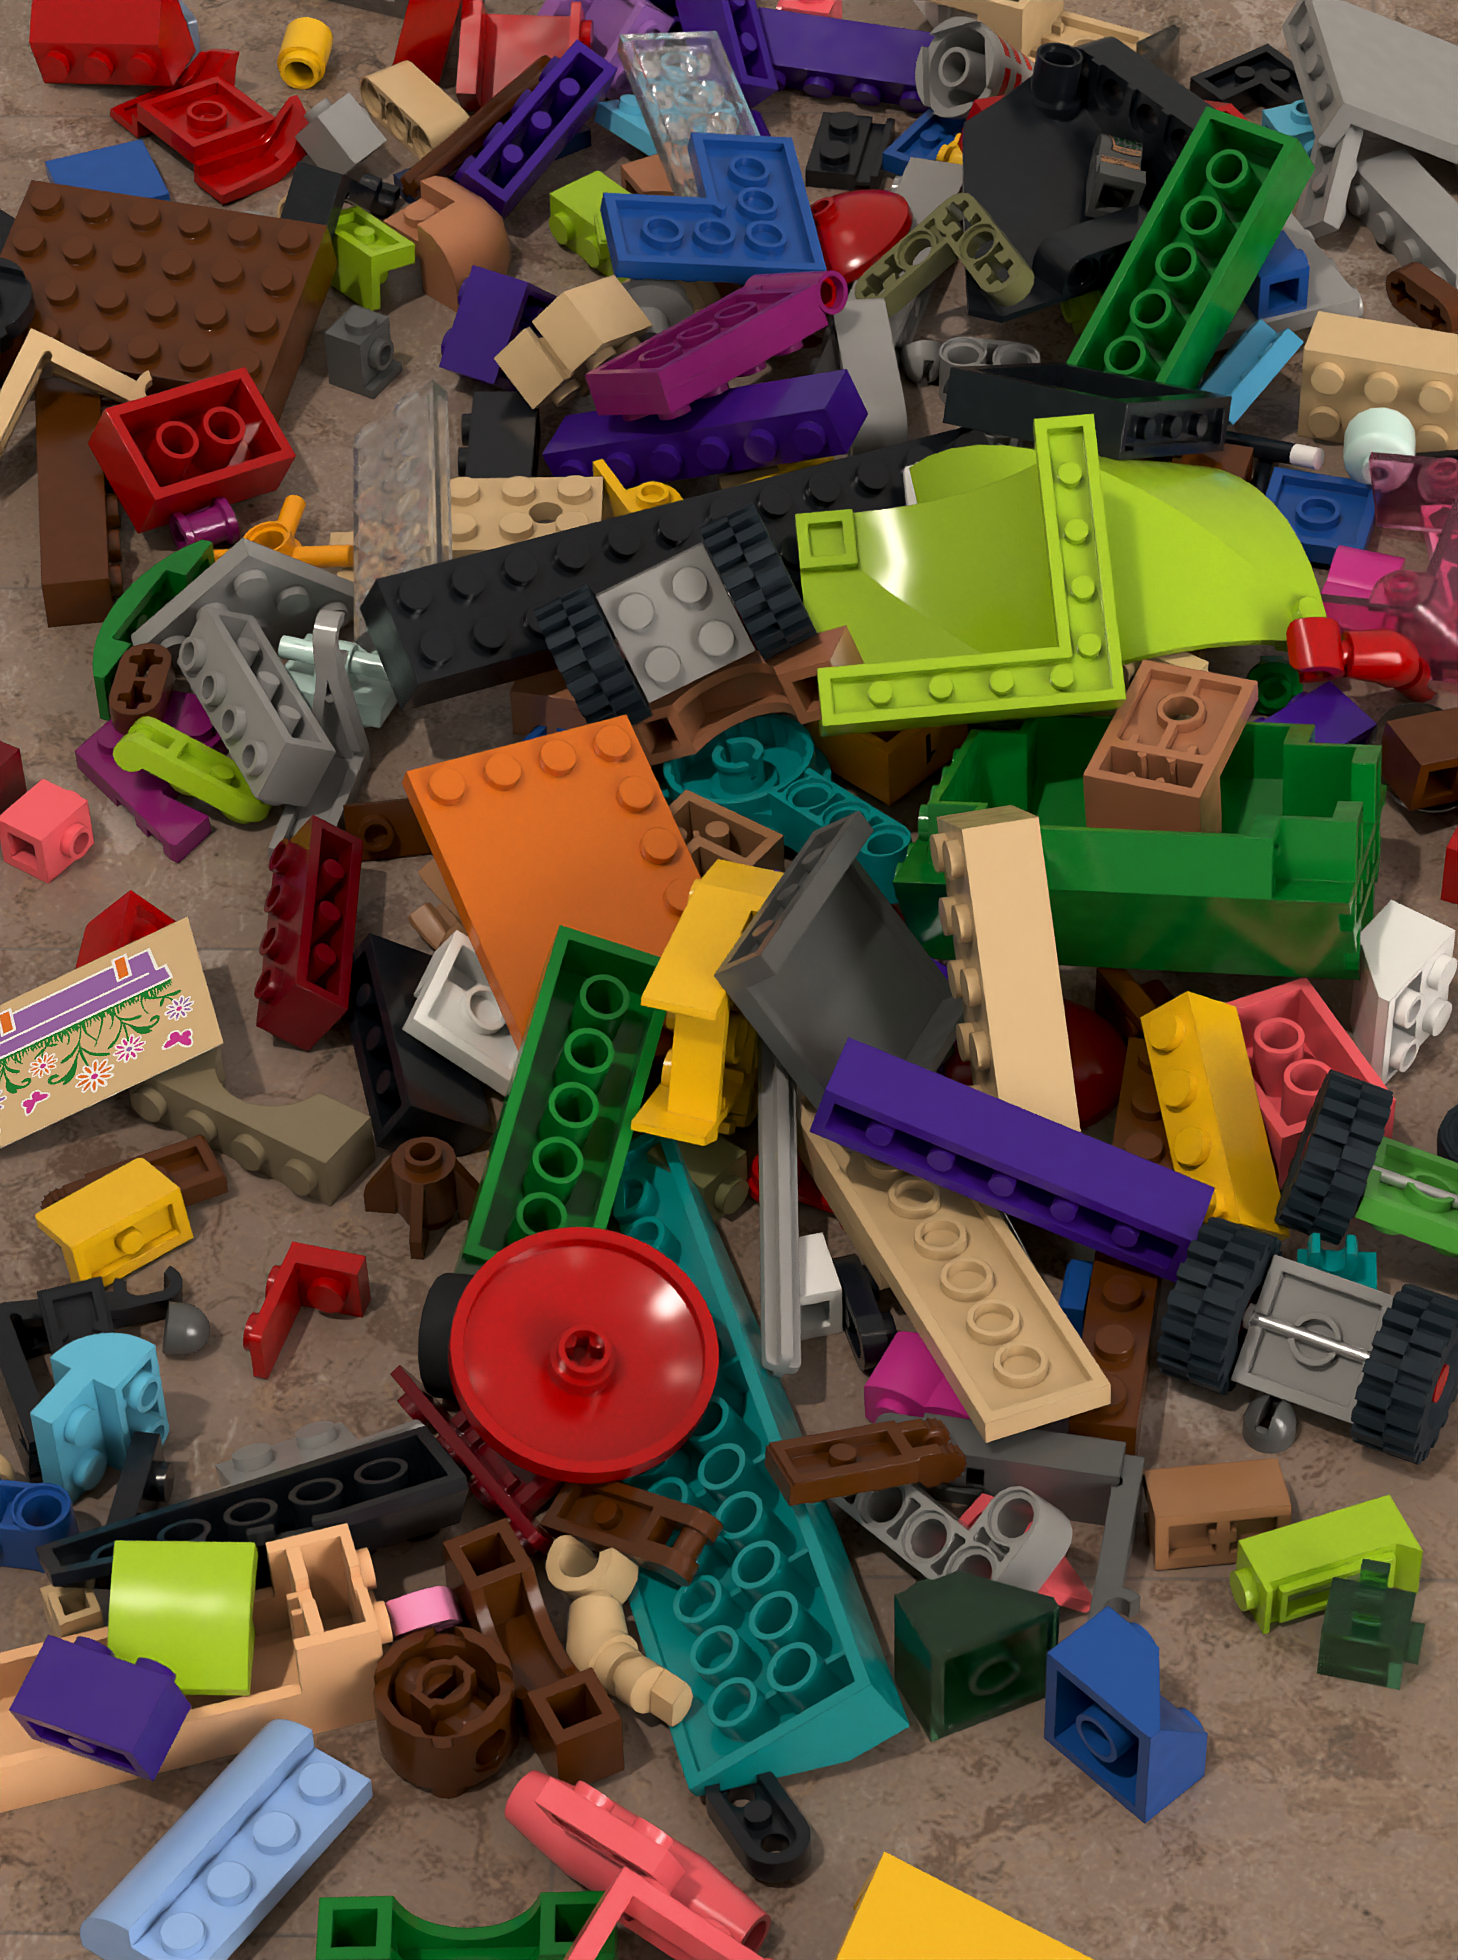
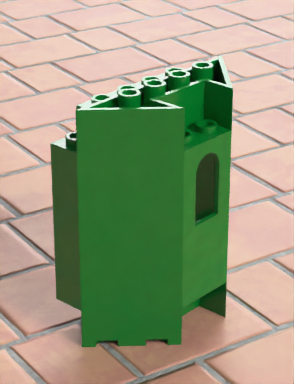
M1061 715L1027 718L1020 731L972 729L961 748H955L951 765L944 766L939 785L932 786L928 804H921L918 817V838L916 842L909 843L907 857L904 862L897 863L895 877L892 881L895 897L898 899L905 923L928 955L933 959L956 960L953 935L945 936L939 916V898L947 897L944 872L937 873L935 871L931 857L930 836L939 833L936 817L1013 805L1039 817L1058 965L1360 980L1361 931L1375 918V883H1378L1382 843L1380 836L1381 812L1383 806H1385L1387 785H1381L1382 745L1315 743V724L1247 722L1220 776L1222 832L1204 833L1086 827L1083 774L1113 718L1112 716Z

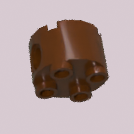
M453 1626L454 1634L444 1633L436 1635L435 1627L416 1630L393 1643L378 1661L374 1674L375 1687L373 1698L379 1744L383 1758L398 1776L419 1787L429 1788L433 1795L444 1799L459 1797L467 1791L469 1786H474L497 1773L518 1747L520 1739L515 1686L509 1657L494 1639L472 1628Z

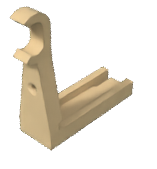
M31 328L0 390V459L46 366L51 365L53 367L52 375L120 403H126L147 396L146 391L152 386L149 370L144 372L136 381Z

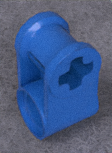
M0 1479V1566L30 1569L45 1573L38 1561L35 1547L79 1534L69 1494L61 1486L52 1483H29Z

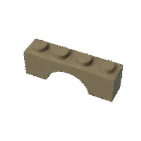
M221 1045L129 1088L132 1110L136 1111L144 1119L150 1122H159L185 1135L188 1139L201 1134V1136L205 1137L210 1148L234 1159L245 1169L250 1171L257 1170L285 1184L294 1193L302 1196L307 1195L330 1207L376 1160L371 1116L321 1092L305 1100L279 1106L252 1104L233 1096L226 1090Z

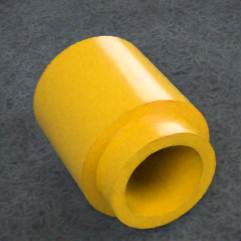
M310 17L297 18L288 24L277 58V67L282 80L290 87L308 89L323 78L333 45V35L327 25L320 20Z

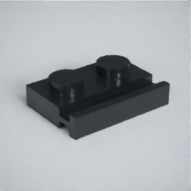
M823 112L805 169L806 187L856 191L857 185L870 186V189H879L885 171L882 170V153L893 143L895 119L887 118L886 124L873 123V117L860 116L851 112Z

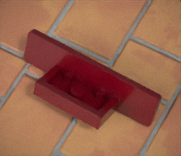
M399 1365L390 1375L405 1392L397 1399L400 1406L413 1420H420L426 1427L430 1423L440 1434L436 1437L437 1441L457 1466L462 1469L466 1465L475 1476L468 1483V1488L493 1514H496L500 1509L504 1511L511 1520L509 1524L528 1557L531 1558L538 1551L547 1557L555 1540L540 1525V1522L533 1514L557 1493L565 1482L536 1475L505 1459L477 1434L462 1410L452 1418L441 1403L425 1391L423 1384Z

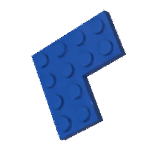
M691 132L687 150L699 197L603 193L600 212L616 277L634 280L663 279L681 280L684 282H728L745 285L746 281L756 274L827 271L791 137Z

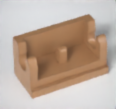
M1278 1458L1144 1470L1143 1487L1149 1512H1144V1520L1155 1570L1236 1563L1238 1540L1291 1524L1292 1505Z

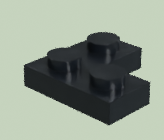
M1265 44L1190 77V91L1202 100L1231 103L1237 110L1258 100H1261L1270 108L1304 99L1292 60L1269 44Z

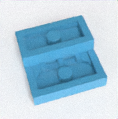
M1259 319L1248 326L1196 389L1232 396L1228 426L1234 425L1304 341L1289 328L1277 333L1262 319Z

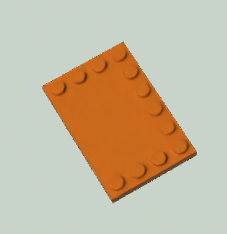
M627 714L409 770L404 775L402 781L403 788L518 1052L543 967L559 925L659 957L662 956L687 906L691 886L696 878L701 879V876ZM666 1016L651 1067L663 1064L667 1052L673 1048L674 1030L667 1028Z

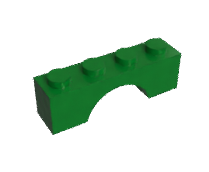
M605 1891L541 1892L533 1905L521 1915L503 1923L473 1928L450 1927L426 1921L406 1910L394 1896L319 1897L315 1960H563ZM617 1923L595 1960H618Z

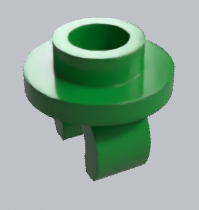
M1283 655L1260 656V662L1253 666L1246 676V679L1258 681V701L1254 709L1264 714H1275L1285 708L1294 696L1303 692V683L1299 682L1298 670L1294 669L1288 661L1284 660Z

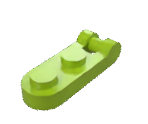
M145 716L137 719L129 729L128 734L124 735L114 747V760L123 770L137 772L144 769L170 783L177 792L187 796H195L221 810L228 819L234 822L248 824L250 822L262 821L267 818L272 805L256 799L233 759L156 718Z

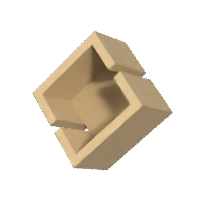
M611 275L562 292L532 321L543 337L538 338L534 331L527 327L498 353L494 360L532 409L552 402L556 407H560L578 393L582 397L590 395L591 392L585 374L641 343L639 338L653 324L617 277Z

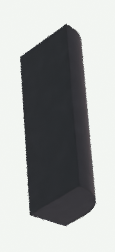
M369 933L353 953L349 1003L346 1016L369 1116H371L376 1146L395 1152L401 1144L410 1139L435 1137L447 1142L454 1149L456 1157L471 1152L484 1144L494 1134L481 1081L402 1030L417 1000L413 995L432 955Z

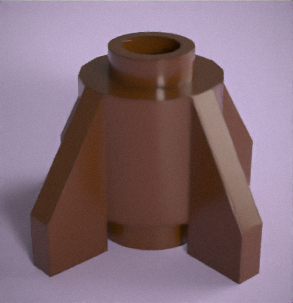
M435 1137L413 1138L401 1144L366 1184L363 1194L365 1211L397 1214L398 1211L410 1225L409 1245L411 1259L424 1260L429 1240V1231L446 1226L453 1218L457 1209L459 1220H469L480 1183L456 1159L454 1149L447 1142Z

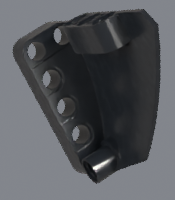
M1112 36L1075 47L1055 42L1039 46L1032 76L1002 99L965 121L963 126V193L972 195L994 219L1032 269L1034 284L1030 293L1016 305L1004 307L998 305L990 298L965 267L968 316L1004 323L1107 287L1206 106L1215 108ZM1101 133L1142 143L1141 171L1146 172V186L1139 205H1134L1098 218L1085 216L1086 180L1089 177L1090 161L1098 135ZM1099 196L1098 200L1105 205L1111 207L1122 206L1113 198ZM963 218V231L965 232L972 225L966 218ZM994 240L984 243L977 250L975 259L984 256L992 248ZM1005 267L997 272L1003 282L1010 277Z

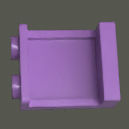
M546 0L537 15L570 16L571 2L582 3L586 20H593L594 40L592 50L618 68L606 95L611 100H617L622 95L632 93L637 86L638 78H641L675 21L648 0Z

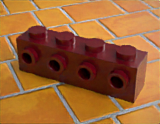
M312 815L290 840L286 838L281 840L271 855L269 870L273 872L272 886L264 904V911L268 913L267 930L259 947L260 955L264 956L262 974L257 981L254 991L255 998L259 999L256 1026L306 1051H309L348 1010L363 840L315 815Z

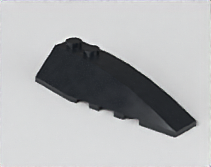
M422 1426L37 1546L35 1550L38 1561L53 1587L111 1589L115 1540L255 1542L258 1552L256 1580L270 1578L265 1543L347 1523L355 1550L367 1547L370 1557L377 1549L401 1541L418 1542L436 1536L442 1528L461 1522L468 1484L465 1474L426 1426Z

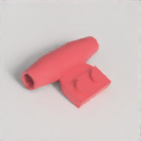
M533 1770L527 1773L511 1792L505 1807V1819L560 1870L591 1891H606L625 1866L638 1875L648 1876L660 1882L669 1891L672 1898L699 1916L709 1917L722 1923L729 1929L735 1940L753 1952L757 1953L762 1946L770 1928V1915L705 1857L672 1838L655 1825L610 1800L592 1786L581 1780L576 1785H572Z

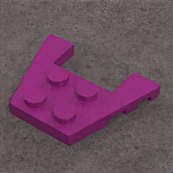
M172 690L163 723L225 755L228 749L215 727L211 724L210 718L196 694ZM137 702L135 709H137L138 705L143 702ZM110 719L75 750L77 768L116 806L123 805L135 817L136 826L147 837L154 835L162 843L164 854L170 860L179 863L211 834L209 816L176 801L175 799L181 793L173 789L167 781L144 769L137 772H128L120 768L114 760L113 750L124 735L115 730Z

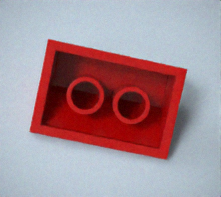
M32 0L29 44L44 83L173 86L196 52L179 0Z

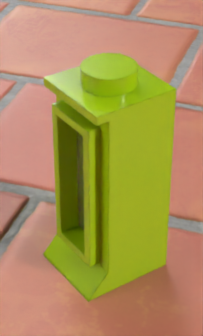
M1390 1494L1238 1540L1236 1570L1230 1573V1586L1240 1610L1243 1612L1250 1610L1264 1635L1270 1632V1623L1276 1621L1283 1623L1389 1590L1393 1587L1418 1594L1423 1550Z

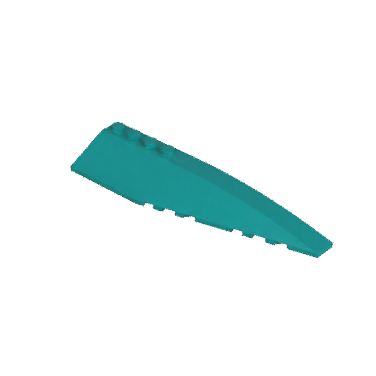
M644 1133L630 1142L613 1203L614 1217L620 1222L621 1234L631 1236L657 1249L687 1274L698 1288L712 1315L719 1347L716 1383L708 1408L693 1435L671 1457L656 1467L639 1475L621 1480L626 1485L698 1507L713 1515L723 1525V1529L714 1545H705L698 1556L696 1563L699 1565V1570L689 1586H681L659 1573L639 1567L637 1582L628 1597L646 1657L685 1681L692 1689L693 1698L687 1715L675 1726H668L689 1791L697 1797L705 1795V1786L720 1783V1791L757 1783V1774L771 1771L776 1778L850 1761L908 1728L910 1724L827 1500L825 1499L818 1503L789 1506L764 1465L766 1446L770 1442L803 1436L780 1378L770 1376L769 1370L761 1364L760 1328L704 1198L691 1179L677 1141ZM658 1142L661 1143L671 1173L647 1161V1152ZM674 1530L665 1545L672 1547L680 1532Z

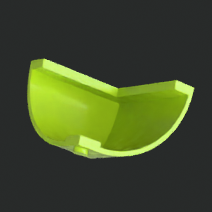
M1094 414L1034 419L1033 434L1037 463L989 485L937 500L882 510L853 513L852 509L795 514L803 604L817 633L847 625L865 663L817 668L821 720H817L821 737L1114 711L1123 706L1126 700Z
M972 445L951 448L930 455L909 468L917 504L964 493L1012 476L1036 464L1035 448L1006 445ZM1099 456L1122 665L1174 653L1228 646L1272 645L1275 646L1276 651L1288 652L1286 631L1292 621L1306 617L1327 618L1312 566L1300 540L1279 509L1255 486L1239 476L1216 468L1140 459L1115 460ZM1026 719L971 723V727L1018 729L1024 724Z

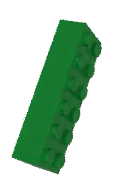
M1206 106L1066 363L1195 389L1315 170L1314 164L1300 141L1295 137Z
M559 925L543 967L453 1273L475 1275L500 1250L522 1238L542 1231L567 1227H589L606 1230L634 1131L631 1130V1121L639 1112L667 1012L641 1005V996L661 957Z

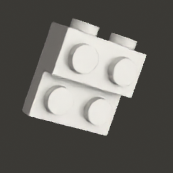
M456 930L434 952L413 995L417 1000L402 1030L503 1096H506L518 1056V1050L469 937Z

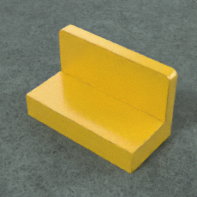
M144 1158L134 1159L35 1214L38 1228L61 1247L72 1283L101 1276L103 1285L106 1287L112 1284L116 1277L121 1279L194 1238L180 1187Z

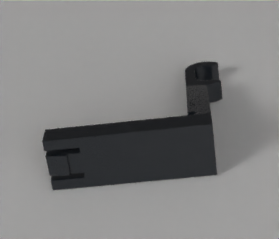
M298 161L280 218L327 225L332 241L344 203L351 206L358 205L370 214L388 218L397 207L400 187L382 182V178L365 173L360 182H357L343 174Z
M169 1265L164 1272V1290L140 1296L130 1294L127 1291V1282L116 1277L113 1282V1292H105L114 1330L166 1318L168 1302L182 1303L183 1300L182 1277L180 1273ZM38 1299L0 1303V1407L29 1483H43L30 1417V1412L39 1404L41 1399L26 1360L50 1352Z

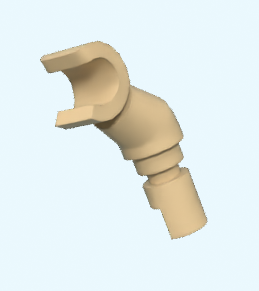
M563 1535L558 1537L547 1554L546 1571L548 1580L555 1588L574 1600L569 1610L566 1643L567 1655L579 1671L592 1667L606 1693L616 1696L622 1703L634 1711L642 1714L651 1712L671 1727L680 1723L691 1707L693 1698L691 1687L652 1659L643 1656L638 1650L635 1640L628 1635L622 1605L631 1594L637 1582L639 1566L613 1547L601 1551L597 1562L591 1549L573 1536Z

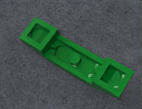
M202 539L174 552L155 564L129 586L109 611L98 633L92 662L100 719L107 721L111 719L109 694L122 655L129 648L133 647L131 635L215 562L212 542Z

